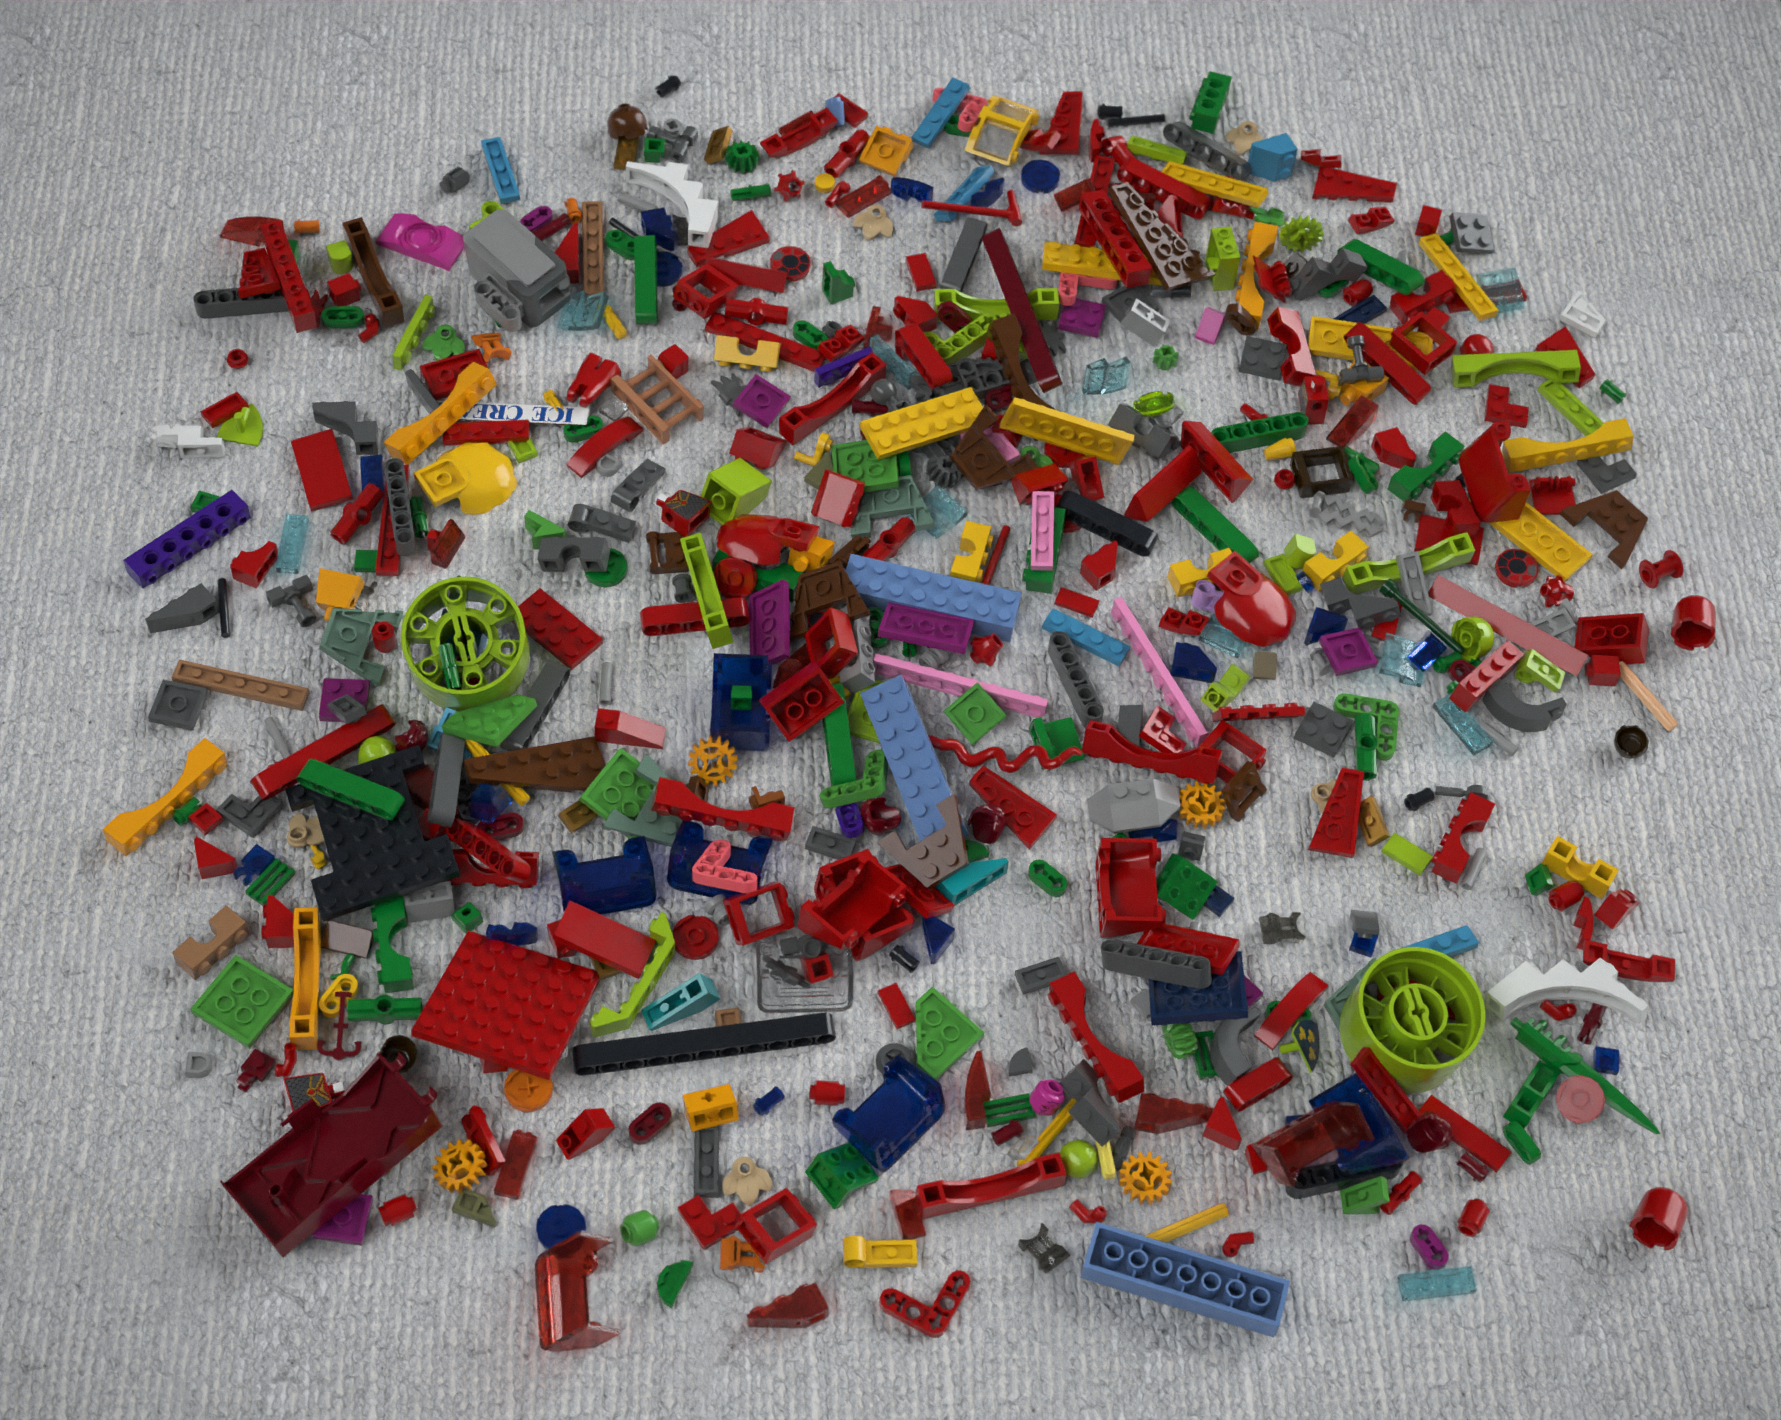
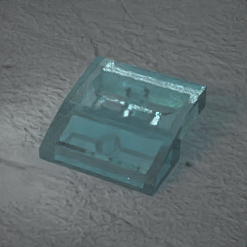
M1515 267L1476 274L1477 284L1496 306L1498 313L1524 308L1521 284Z
M584 291L570 294L571 299L563 307L557 327L570 331L600 328L609 296L605 292L590 296Z
M1128 357L1112 363H1108L1103 358L1086 365L1082 392L1089 395H1100L1126 389L1131 365Z
M938 486L934 487L922 498L935 523V529H928L926 531L935 539L944 535L968 515L965 509ZM914 513L908 514L914 520Z
M1215 613L1199 636V641L1235 658H1239L1243 649L1248 645L1247 642L1235 636L1232 631L1223 627L1217 620Z
M1386 633L1379 673L1398 677L1399 683L1421 687L1427 649L1406 638Z

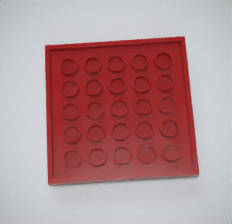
M468 930L414 1024L411 1036L550 1080L600 982V976L596 970Z

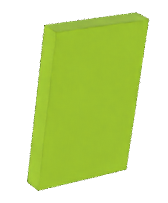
M875 679V683L854 694L847 712L850 735L880 744L860 693L884 681Z

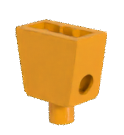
M1384 375L1381 382L1367 383L1366 379L1357 380L1355 384L1341 385L1340 393L1342 395L1340 396V401L1344 405H1349L1353 401L1359 406H1364L1385 391L1389 377Z
M817 536L807 552H799L790 548L788 565L793 566L798 572H809L824 567L829 563L828 560L832 558L835 542Z
M319 569L316 603L320 609L326 610L323 618L324 621H329L333 608H354L365 584L361 576Z

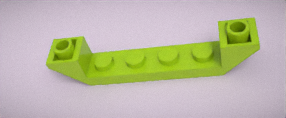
M661 912L657 919L654 918L648 929L650 931V938L655 939V944L658 945L654 952L652 963H648L642 972V979L639 983L636 982L630 992L631 997L627 1002L624 1001L618 1013L602 1006L599 1013L595 1012L589 1024L591 1025L592 1036L600 1037L629 1029L675 954V941L665 913Z

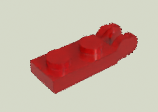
M474 1105L469 1109V1114L462 1117L461 1124H463L467 1139L473 1144L476 1143L486 1155L483 1160L487 1163V1167L482 1169L485 1175L491 1176L501 1168L506 1160L485 1120V1113L480 1106Z

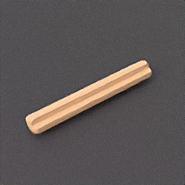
M1624 661L1619 662L1620 678L1667 731L1675 729L1678 722Z

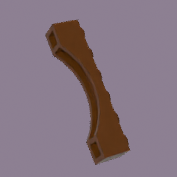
M362 217L343 222L344 238L384 327L405 322L402 304L382 270Z
M1015 314L991 321L987 328V335L989 340L993 341L997 359L1001 360L1003 374L1010 381L1013 397L1055 410L1054 407L1044 402L1035 394L1023 376L1019 362V343L1022 330Z

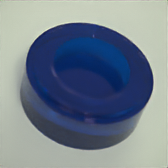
M1304 571L1296 575L1298 581L1308 593L1315 589L1314 583Z

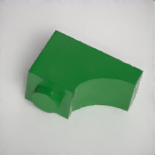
M831 261L823 263L822 291L832 305L853 297V288L855 287L853 277L849 276L845 269L836 270Z

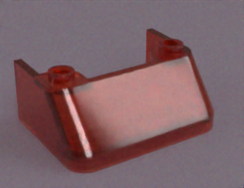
M1334 1100L1258 1140L1252 1146L1256 1155L1279 1184L1293 1186L1298 1180L1299 1170L1337 1148H1346L1347 1151L1352 1150L1360 1145L1359 1141L1371 1142L1375 1138L1358 1104Z
M578 1231L542 1252L537 1257L535 1262V1284L539 1343L543 1350L559 1352L596 1348L620 1335V1329L605 1327L595 1321L589 1322L586 1277L591 1275L598 1267L597 1251L612 1243V1237Z

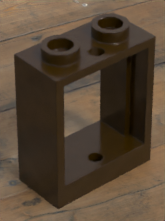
M1342 446L1293 452L1290 468L1295 476V483L1300 498L1314 497L1318 491L1324 492L1325 495L1347 493L1350 491L1351 485L1354 483V474L1349 469L1348 455L1344 454ZM1335 464L1339 479L1311 482L1307 467Z

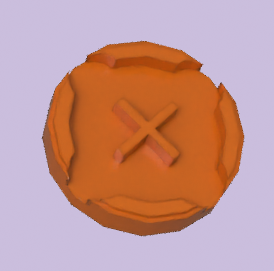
M516 1069L509 1073L504 1083V1094L507 1102L514 1109L521 1112H534L542 1109L548 1104L553 1093L551 1078L547 1080Z

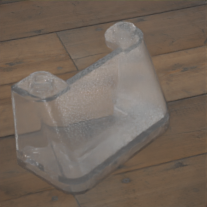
M755 941L757 1005L762 1012H841L848 1010L852 1006L853 962L851 949L842 950L828 944L826 953L829 955L834 976L812 984L806 981L811 987H801L799 985H790L783 982L782 978L771 975V969L765 967L766 962L762 958L766 955L776 961L780 959L785 965L798 969L797 973L805 977L800 958L805 955L779 956V947L776 943L772 941Z

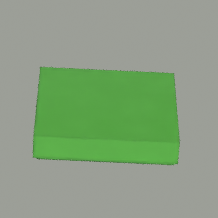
M978 682L943 711L972 746L1007 717Z

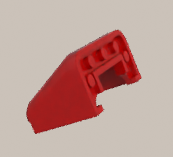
M1509 421L1493 423L1464 449L1459 457L1460 469L1470 501L1473 504V510L1480 521L1484 523L1519 520L1531 491L1526 477L1521 474H1508L1500 449L1502 442L1509 439L1511 435Z
M1100 839L1095 862L1100 938H1114L1161 928L1162 923L1166 922V910L1162 909L1161 905H1158L1155 867L1157 862L1161 861V848H1157L1156 839Z
M865 849L819 867L814 885V893L817 900L821 901L847 879L849 870L852 869L854 871L858 868L860 863L857 862V858L864 852L879 862L876 856H873L869 849ZM896 907L893 908L863 934L852 949H848L855 961L866 959L910 931L914 924L912 913L905 908L898 910Z
M866 852L857 858V862L860 863L858 868L854 871L852 869L849 870L847 879L821 901L815 899L812 902L809 899L801 905L798 928L803 933L842 950L852 949L863 934L893 908H898L904 903L907 885Z

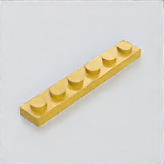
M1171 161L1161 171L1200 192L1259 208L1269 194L1268 189L1265 187Z
M1437 233L1421 237L1418 243L1438 270H1443L1456 285L1455 291L1476 318L1482 321L1496 317L1498 314L1496 306Z

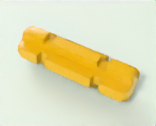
M602 306L600 313L610 329L615 332L616 338H625L627 330L622 326L617 315L612 312L611 306Z
M553 390L544 392V400L549 404L548 406H552L557 412L556 406L564 409Z

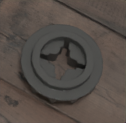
M887 1044L876 1055L877 1070L882 1073L883 1077H889L892 1081L895 1078L903 1079L907 1074L911 1073L914 1066L912 1052L902 1044ZM900 1056V1066L895 1064L890 1068L891 1061L889 1059L895 1060Z

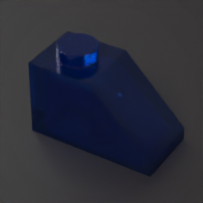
M1176 642L1170 671L1171 676L1207 683L1214 682L1217 667L1199 646Z
M482 783L471 794L470 817L491 824L513 802V798L502 789Z

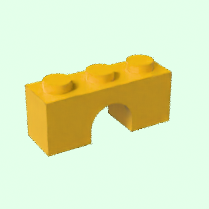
M717 335L714 360L719 361L718 365L731 367V363L739 364V368L743 369L760 366V371L772 372V368H778L780 343L758 340V347L755 353L745 356L739 351V338Z
M966 520L961 536L960 550L967 551L972 555H955L950 572L951 577L981 583L984 572L981 566L987 563L989 553L986 552V549L991 548L994 536L990 535L991 526Z
M1351 530L1335 542L1332 554L1337 559H1329L1319 552L1305 562L1301 575L1318 591H1321L1320 584L1341 576L1343 577L1347 566L1366 561L1369 546Z
M1230 548L1210 553L1207 570L1195 568L1190 559L1170 564L1167 578L1177 597L1192 595L1196 583L1200 580H1207L1213 583L1214 586H1217L1207 577V574L1232 553Z
M1557 836L1547 851L1542 864H1546L1551 872L1568 881L1579 882L1584 890L1603 899L1619 869L1599 858L1594 864L1583 862L1576 855L1577 846Z

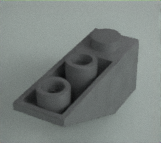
M200 583L196 587L190 588L179 598L171 600L160 610L151 613L145 620L148 631L156 633L201 625L220 613L215 597Z

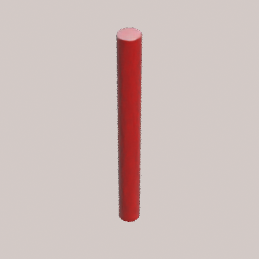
M1004 525L1001 529L982 579V584L990 585L1011 530L1007 525Z

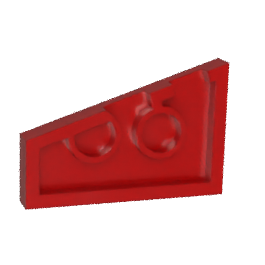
M1566 326L1537 345L1535 349L1537 352L1577 350L1581 369L1578 382L1572 383L1579 389L1594 379L1595 373Z

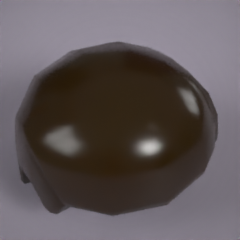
M1623 725L1615 733L1613 743L1620 756L1633 759L1644 755L1648 749L1649 739L1646 732L1637 725Z
M396 1035L389 1037L385 1041L379 1054L385 1057L388 1062H393L397 1059L400 1052L406 1059L405 1066L398 1071L399 1074L408 1072L415 1064L417 1049L415 1043L409 1037Z

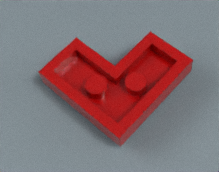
M1489 384L1484 421L1493 423L1509 421L1510 426L1526 428L1529 407L1508 403L1510 387Z
M1158 705L1152 711L1138 735L1162 753L1182 752L1187 744L1168 731L1175 717Z
M699 1195L677 1207L680 1216L703 1251L738 1231L735 1227L741 1213L733 1202L711 1214Z

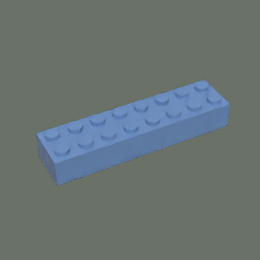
M850 555L846 572L867 608L878 607L885 612L888 602L973 619L974 626L971 634L986 637L994 633L1001 641H1011L1019 610L1021 592L859 555Z
M899 675L860 694L919 841H922L946 826L936 804L951 796L952 792L909 687L902 675ZM961 816L962 834L964 838L970 837Z
M1099 1222L1095 1224L1080 1278L1270 1337H1275L1279 1328L1290 1285L1289 1280Z

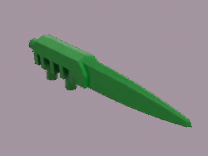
M1516 1017L1512 1020L1510 1025L1519 1031L1515 1039L1558 1073L1565 1074L1569 1078L1579 1075L1592 1078L1602 1088L1605 1104L1650 1132L1660 1134L1658 1128L1617 1088L1583 1061L1584 1058L1576 1052H1570L1572 1049L1570 1046H1567L1565 1049L1562 1047L1567 1042V1038L1564 1035H1559L1553 1040L1550 1038L1553 1034L1551 1031L1545 1034L1543 1031L1548 1027V1023L1545 1020H1540L1536 1025L1533 1024L1535 1020L1532 1017L1525 1024Z

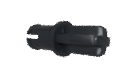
M1152 285L1151 296L1170 297V299H1173V297L1191 298V285L1170 291H1165L1163 286Z

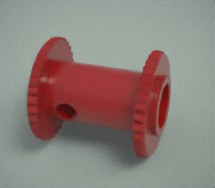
M1667 550L1663 554V559L1653 564L1648 560L1641 561L1639 564V574L1643 583L1653 589L1658 586L1659 579L1670 575L1676 579L1680 578L1683 574V563L1676 552Z

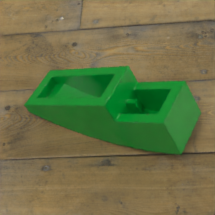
M1539 1060L1503 1117L1510 1122H1519L1525 1129L1560 1073Z

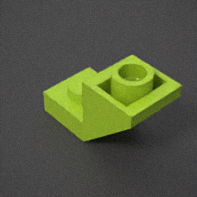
M1231 664L1220 681L1212 682L1200 700L1216 712L1218 707H1226L1234 700L1251 677L1237 665Z

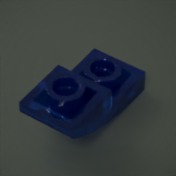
M893 177L891 179L890 193L897 198L908 201L913 197L919 202L933 200L934 187L908 178Z
M1002 177L985 183L984 191L971 195L970 206L988 208L995 203L1003 194L1005 179Z
M383 455L360 457L362 491L368 483H372L384 492L385 473Z
M1170 818L1161 827L1128 831L1130 838L1153 836V839H1156L1157 842L1177 840L1178 822Z
M514 922L512 930L504 925L498 924L495 926L488 924L486 938L504 941L516 946L537 943L538 930L537 927L527 922Z

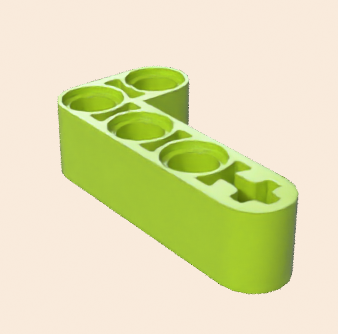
M990 313L983 314L945 341L933 332H925L924 334L948 365L958 362L962 358H967L983 347L988 336L987 328L991 321L996 320L997 317Z

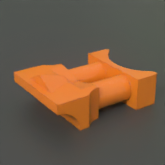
M500 332L471 336L475 345L483 348V359L486 363L494 357H500L508 361L512 352L509 347L504 348L501 344Z
M735 1236L721 1239L720 1270H733L739 1268V1266L753 1267V1272L763 1273L765 1266L760 1262L758 1254L748 1242H741V1239ZM740 1252L754 1253V1257L740 1256Z

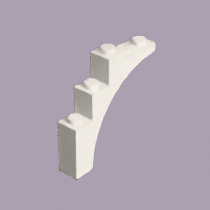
M627 161L626 182L655 190L674 202L685 215L689 225L688 245L708 248L718 218V201L703 199V183L688 181V165L668 162L667 167Z
M1602 958L1596 960L1582 973L1564 959L1545 974H1542L1536 966H1532L1529 962L1525 961L1487 992L1485 1003L1486 1007L1503 1020L1517 1010L1543 1002L1545 999L1589 1001L1616 1010L1638 1024L1646 1019L1649 1005L1641 997H1637L1629 991L1623 983L1618 982V971L1612 964L1605 962Z

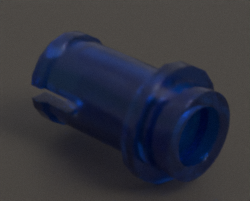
M775 1086L762 1098H756L753 1107L759 1115H768L770 1109L785 1099V1096Z

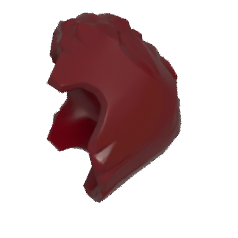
M409 720L410 729L402 735L395 736V741L397 742L395 745L396 750L402 751L419 745L422 751L428 743V730L422 721Z
M884 797L867 799L860 807L862 821L867 829L877 836L886 834L901 824L899 810L896 807L887 806L885 804L886 798Z
M985 804L972 810L968 826L972 824L975 839L987 844H993L997 841L1006 826L1002 809L993 804Z
M1425 1111L1408 1127L1406 1134L1408 1142L1413 1149L1420 1153H1426L1449 1146V1142L1452 1139V1128L1448 1122L1440 1118L1436 1113Z

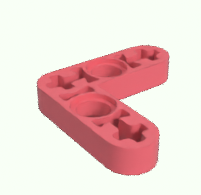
M945 88L934 89L932 98L934 103ZM966 94L957 107L958 110L963 111L959 116L958 129L964 132H971L973 126L975 127L979 124L980 119H978V115L984 105L987 106L988 101L982 97Z
M1060 272L1059 303L1065 306L1075 304L1078 285L1115 289L1118 287L1119 280Z
M726 840L711 842L692 867V880L697 884L740 893H749L757 890V876L754 873L723 867L731 856V844Z

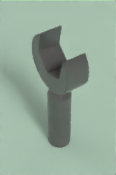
M1471 785L1467 788V791L1462 788L1436 786L1435 795L1466 796L1467 800L1470 792L1488 799V795H1485L1486 787L1482 785Z

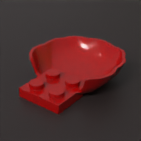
M741 514L735 519L727 521L719 528L716 537L718 540L717 547L731 557L754 564H778L783 546L790 547L795 551L807 552L818 536L820 526L771 515Z
M1236 551L1208 572L1207 577L1224 591L1222 597L1214 605L1215 616L1223 627L1232 631L1242 641L1261 647L1287 639L1291 628L1296 622V611L1289 595L1279 585L1264 574L1259 573Z

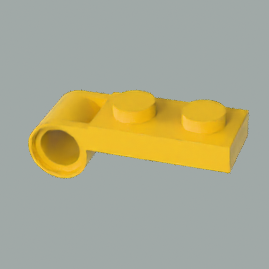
M862 1236L845 1237L843 1239L844 1266L849 1268L917 1267V1241H865V1238Z

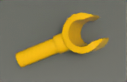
M310 845L314 853L310 861L316 869H320L327 864L325 855L316 845Z

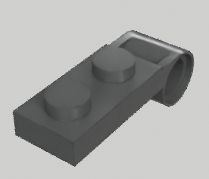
M647 458L616 487L611 495V503L629 513L632 512L639 502V497L664 475L665 468Z
M579 503L573 506L567 525L574 532L582 533L589 529L629 543L636 521Z

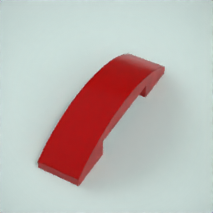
M825 108L811 115L810 122L781 137L776 133L761 141L760 145L770 157L792 154L820 139L838 122L829 109Z
M629 416L610 423L594 434L575 452L567 462V467L580 478H583L597 467L596 463L600 458L624 440L629 443L641 434L644 428Z
M1584 940L1583 963L1588 966L1602 958L1605 962L1615 967L1618 971L1617 977L1646 982H1673L1675 980V959L1654 954L1650 958L1609 950L1607 949L1608 944Z
M1312 972L1306 974L1273 1009L1258 1028L1254 1037L1273 1051L1287 1035L1288 1030L1311 1004L1315 1003L1322 996L1329 985Z

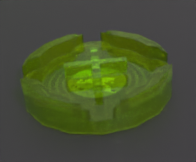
M1160 391L1143 394L1139 397V401L1135 400L1133 402V407L1144 414L1143 416L1160 415L1170 411L1175 406L1174 395L1170 392H1167L1166 395Z

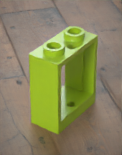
M1231 226L1211 228L1205 264L1208 271L1211 269L1216 274L1210 279L1213 291L1232 290L1234 288L1241 257Z

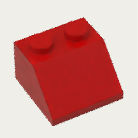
M748 426L736 430L729 454L735 456V460L741 458L746 462L755 463L754 467L766 470V468L773 467L786 446L787 440Z

